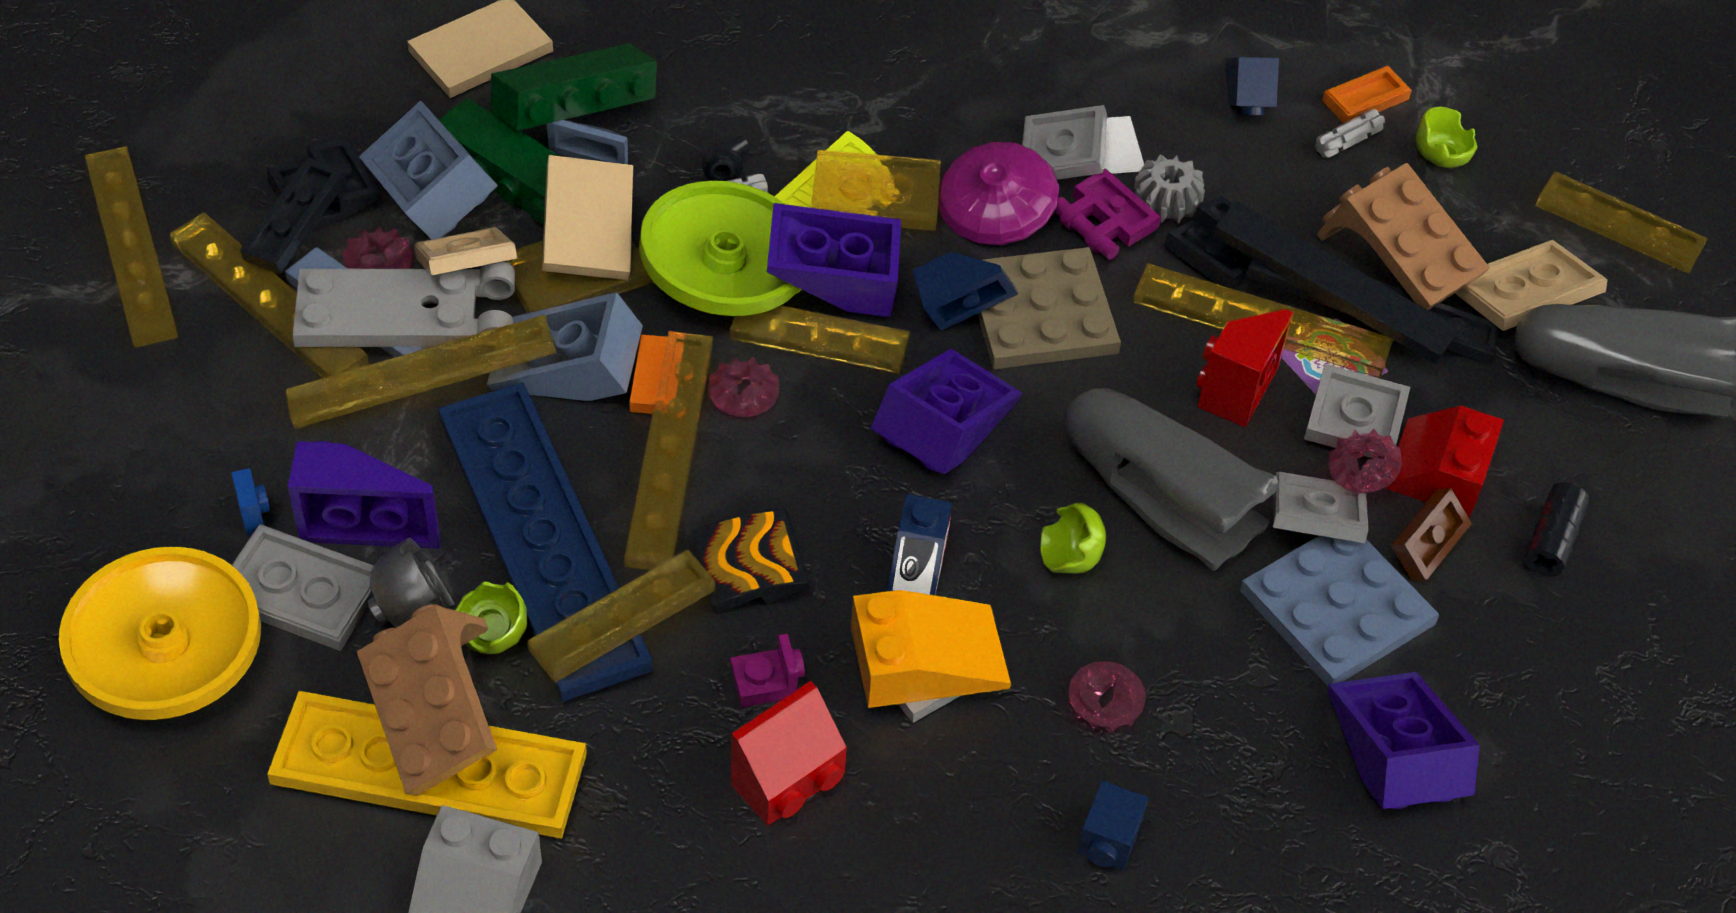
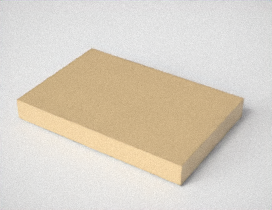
M499 0L407 41L408 50L449 98L491 80V73L518 68L553 52V41L515 0Z
M553 155L548 156L542 271L628 280L631 262L633 165Z
M1550 240L1488 263L1487 265L1490 269L1485 274L1455 294L1502 331L1518 326L1522 317L1536 307L1548 304L1573 305L1606 292L1607 279L1557 242Z

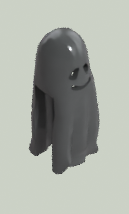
M1548 304L1536 307L1525 314L1519 321L1515 332L1514 342L1516 351L1530 366L1568 379L1590 390L1614 396L1642 407L1663 412L1706 415L1714 419L1725 420L1729 416L1731 398L1736 397V316L1712 317L1665 310L1599 305Z
M1094 388L1076 396L1068 404L1065 410L1064 426L1067 436L1076 450L1098 471L1106 484L1154 531L1179 548L1198 557L1208 570H1217L1227 559L1234 558L1241 553L1257 534L1264 533L1269 520L1253 510L1252 507L1263 503L1277 491L1279 480L1276 475L1250 466L1210 439L1126 394L1112 389ZM1124 460H1129L1130 462L1122 468Z

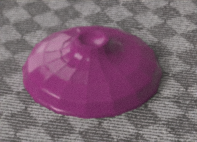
M991 142L973 147L953 161L940 180L937 203L943 221L958 236L977 244L1005 245L1026 239L1045 226L1057 208L1059 184L1053 167L1036 151L1017 143Z

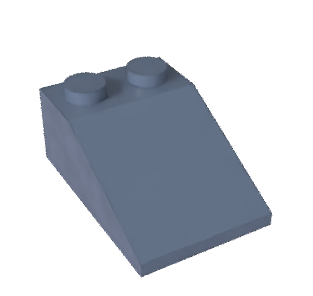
M419 101L359 156L405 214L431 240L442 238L445 234L451 232L463 217L474 207L483 203L488 195L498 186L422 101Z
M617 292L512 317L513 341L508 347L496 351L487 386L491 391L524 382L529 395L592 401L627 393L643 325Z

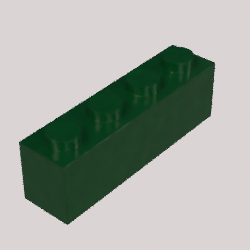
M628 43L491 73L490 112L518 131L654 99L657 60Z
M466 98L440 118L439 121L498 185L493 191L498 193L507 203L515 204L529 213L535 221L544 224L547 160L549 155H559L523 132L517 131L469 98Z

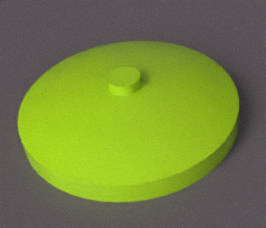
M729 181L690 183L677 187L661 196L653 203L644 217L639 241V251L643 266L650 278L661 290L686 306L717 315H754L777 308L790 300L800 290V288L766 272L773 204H785L767 192L752 186Z

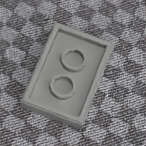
M261 524L256 528L232 564L243 575L253 590L261 622L339 651L342 650L368 609V600L374 597L370 587L371 571L374 565Z

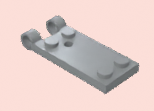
M504 261L483 265L481 269H462L432 276L426 269H299L293 327L294 347L424 346L486 347L494 350L506 348L513 341V318L511 315L500 310H489L482 313L478 319H475L476 297H487L494 300L510 297L515 290V269ZM430 303L437 304L434 308L423 307V305Z

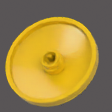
M151 548L128 554L107 564L81 585L71 598L63 614L59 629V648L71 682L84 698L95 706L125 718L139 720L168 719L194 712L211 704L239 682L249 669L257 653L261 637V619L257 601L249 583L235 567L225 560L205 551L192 548Z

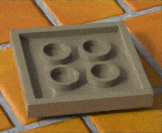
M1090 247L983 259V261L1000 265L1018 292V295L977 314L993 369L1119 354L1121 341Z

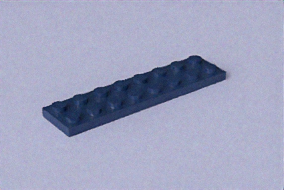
M524 382L438 408L441 425L510 584L518 591L526 605L527 623L561 701L564 702L652 672L653 660Z

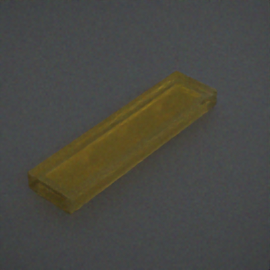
M1558 172L1553 173L1536 203V206L1688 274L1708 240L1704 236Z
M780 305L775 309L759 314L735 316L730 328V339L899 374L909 342V331Z
M686 550L529 639L528 650L553 682L556 683L715 591V580L692 553Z

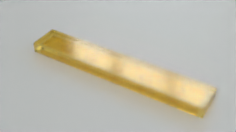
M127 146L85 155L134 348L178 338Z
M205 212L169 233L172 245L331 386L336 387L369 364L367 354L359 347H294L293 327L297 293L272 271L244 261L240 253L242 245Z
M1148 263L1139 281L1133 300L1134 303L1221 330L1224 329L1228 321L1287 309L1294 313L1284 349L1377 378L1382 376L1393 339L1382 334Z
M546 315L286 389V395L293 426L295 429L555 354L556 349Z
M671 331L668 333L624 558L625 567L671 572L712 353L713 336Z

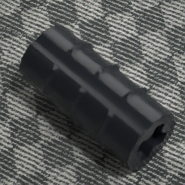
M1565 482L1552 486L1545 505L1541 508L1542 513L1538 523L1535 525L1532 539L1528 542L1529 547L1524 557L1526 566L1533 572L1546 577H1555L1561 575L1565 569L1569 555L1573 551L1572 547L1576 536L1579 534L1582 520L1586 517L1585 512L1590 501L1588 494L1581 487Z

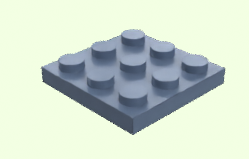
M1318 536L1242 581L1240 592L1327 686L1331 683L1345 681L1433 627L1439 617V613L1367 539L1365 543Z

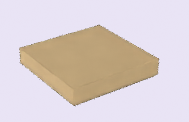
M496 227L416 242L414 245L417 260L431 276L517 259L515 244Z

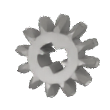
M1160 154L1156 161L1146 160L1142 170L1139 171L1134 183L1135 194L1161 216V224L1166 218H1171L1179 224L1183 216L1193 218L1197 207L1200 206V202H1203L1205 189H1203V172L1193 168V161L1180 162L1177 155L1172 160H1167Z

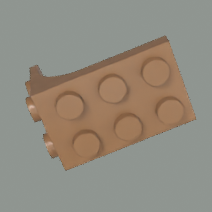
M1408 163L1393 171L1389 167H1385L1368 181L1370 185L1362 189L1358 184L1345 192L1338 199L1341 204L1330 210L1322 218L1325 225L1316 234L1321 241L1345 227L1360 234L1376 251L1414 302L1426 310L1431 309L1461 290L1490 269Z
M437 604L417 609L412 613V619L397 628H389L377 633L373 637L372 643L357 651L405 793L415 796L420 795L497 750L461 646L488 630L486 621L483 618L444 608Z

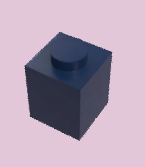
M1102 780L1083 826L1077 853L1086 856L1096 865L1102 867L1112 866L1124 871L1142 826L1149 797Z

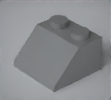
M442 805L422 849L409 913H521L542 863L539 832Z

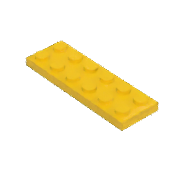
M299 691L267 775L271 785L432 815H438L441 806L445 805L539 832V835L562 839L587 755L586 743L489 726L497 748L496 751L420 795H409L405 793L374 704Z

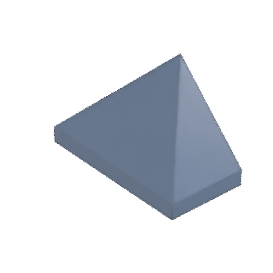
M568 120L547 124L548 148L554 153L578 159L628 164L627 137L605 128Z

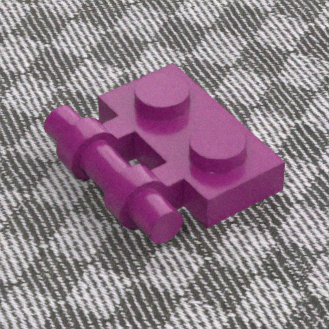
M1106 168L1103 169L1102 174H1094L1075 185L1073 198L1076 202L1070 204L1064 197H1059L1057 208L1054 211L1060 216V222L1069 231L1076 230L1085 238L1084 242L1087 247H1090L1094 253L1100 252L1108 260L1113 259L1120 250V247L1112 239L1118 237L1129 247L1159 229L1161 221L1160 215ZM1093 215L1101 224L1095 226L1087 217Z

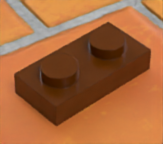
M1452 488L1437 489L1391 545L1412 581H1426L1472 524Z

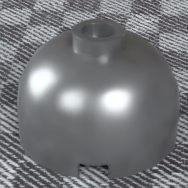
M407 538L390 548L379 557L372 568L370 587L374 597L368 600V605L381 625L390 622L397 628L412 619L411 616L414 611L427 605L437 604L444 608H450L455 605L445 583L431 561L428 559L420 563L413 554L421 548L411 538Z

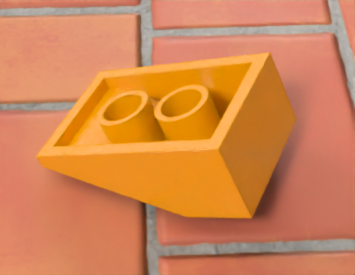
M905 590L853 596L851 632L868 708L1010 689L1011 682L991 605Z

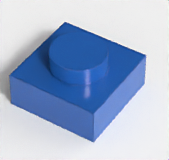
M248 468L231 472L247 536L252 535L259 524L264 525L261 513L270 511L264 484L254 486L251 470Z

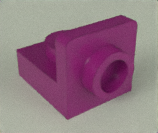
M787 633L777 635V649L730 658V670L740 708L783 700L797 690L798 678L805 676L801 651L799 648H791Z

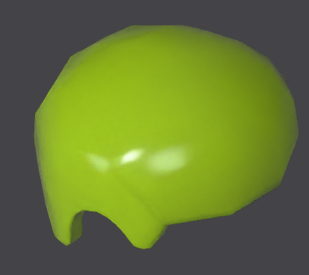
M1442 106L1429 108L1422 116L1416 131L1415 143L1420 154L1429 162L1438 167L1455 168L1468 163L1477 150V143L1474 138L1475 129L1471 128L1467 131L1462 127L1461 113L1457 110Z
M1074 503L1067 507L1058 508L1057 513L1061 515L1059 521L1043 527L1041 532L1040 552L1044 566L1053 573H1085L1098 563L1106 544V531L1102 519L1095 510L1084 503Z
M484 581L475 590L463 596L455 611L465 612L469 615L485 619L488 630L465 644L469 649L478 653L499 654L517 645L526 631V605L521 595L509 582L505 585H499Z

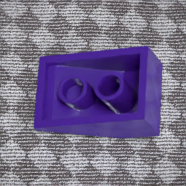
M774 203L766 272L847 312L891 317L898 283L901 219Z
M949 349L889 384L871 429L882 435L888 444L902 448L920 459V462L926 468L944 475L969 457L1020 400L1022 392L953 349Z
M297 441L288 490L300 539L310 543L394 547L405 539L411 538L420 548L440 549L441 539L432 485L344 443Z
M1417 672L1328 684L1329 697L1361 780L1382 809H1402L1413 804L1433 801L1448 802L1454 798L1474 795L1480 745Z

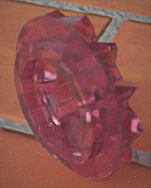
M379 226L375 233L370 234L361 229L359 238L348 239L347 249L342 251L344 266L348 269H409L413 259L408 238H401L396 229L385 233ZM377 249L380 253L384 252L385 261L375 254H370V250Z
M735 356L730 364L719 363L715 374L710 375L709 396L717 408L729 415L738 417L759 415L770 409L779 395L778 375L772 373L769 363L757 364L754 356L748 362H740ZM748 378L751 381V385H747L745 390H742L741 395H739L737 384H741L743 379Z
M1374 428L1369 434H1360L1354 430L1351 437L1347 439L1338 438L1336 448L1329 451V470L1332 478L1338 485L1352 492L1370 493L1381 490L1397 478L1402 467L1400 447L1394 444L1390 435L1383 437ZM1371 451L1372 459L1367 460L1366 464L1362 466L1361 471H1359L1357 458H1362L1364 453Z
M1107 661L1088 664L1078 670L1070 682L1068 703L1072 704L1075 709L1076 719L1084 718L1087 720L1092 730L1102 726L1109 727L1113 733L1119 726L1127 725L1131 727L1134 720L1143 712L1146 700L1144 686L1133 671L1121 664ZM1110 685L1113 686V701H1110L1107 706L1101 707L1099 703L1100 696L1109 690Z

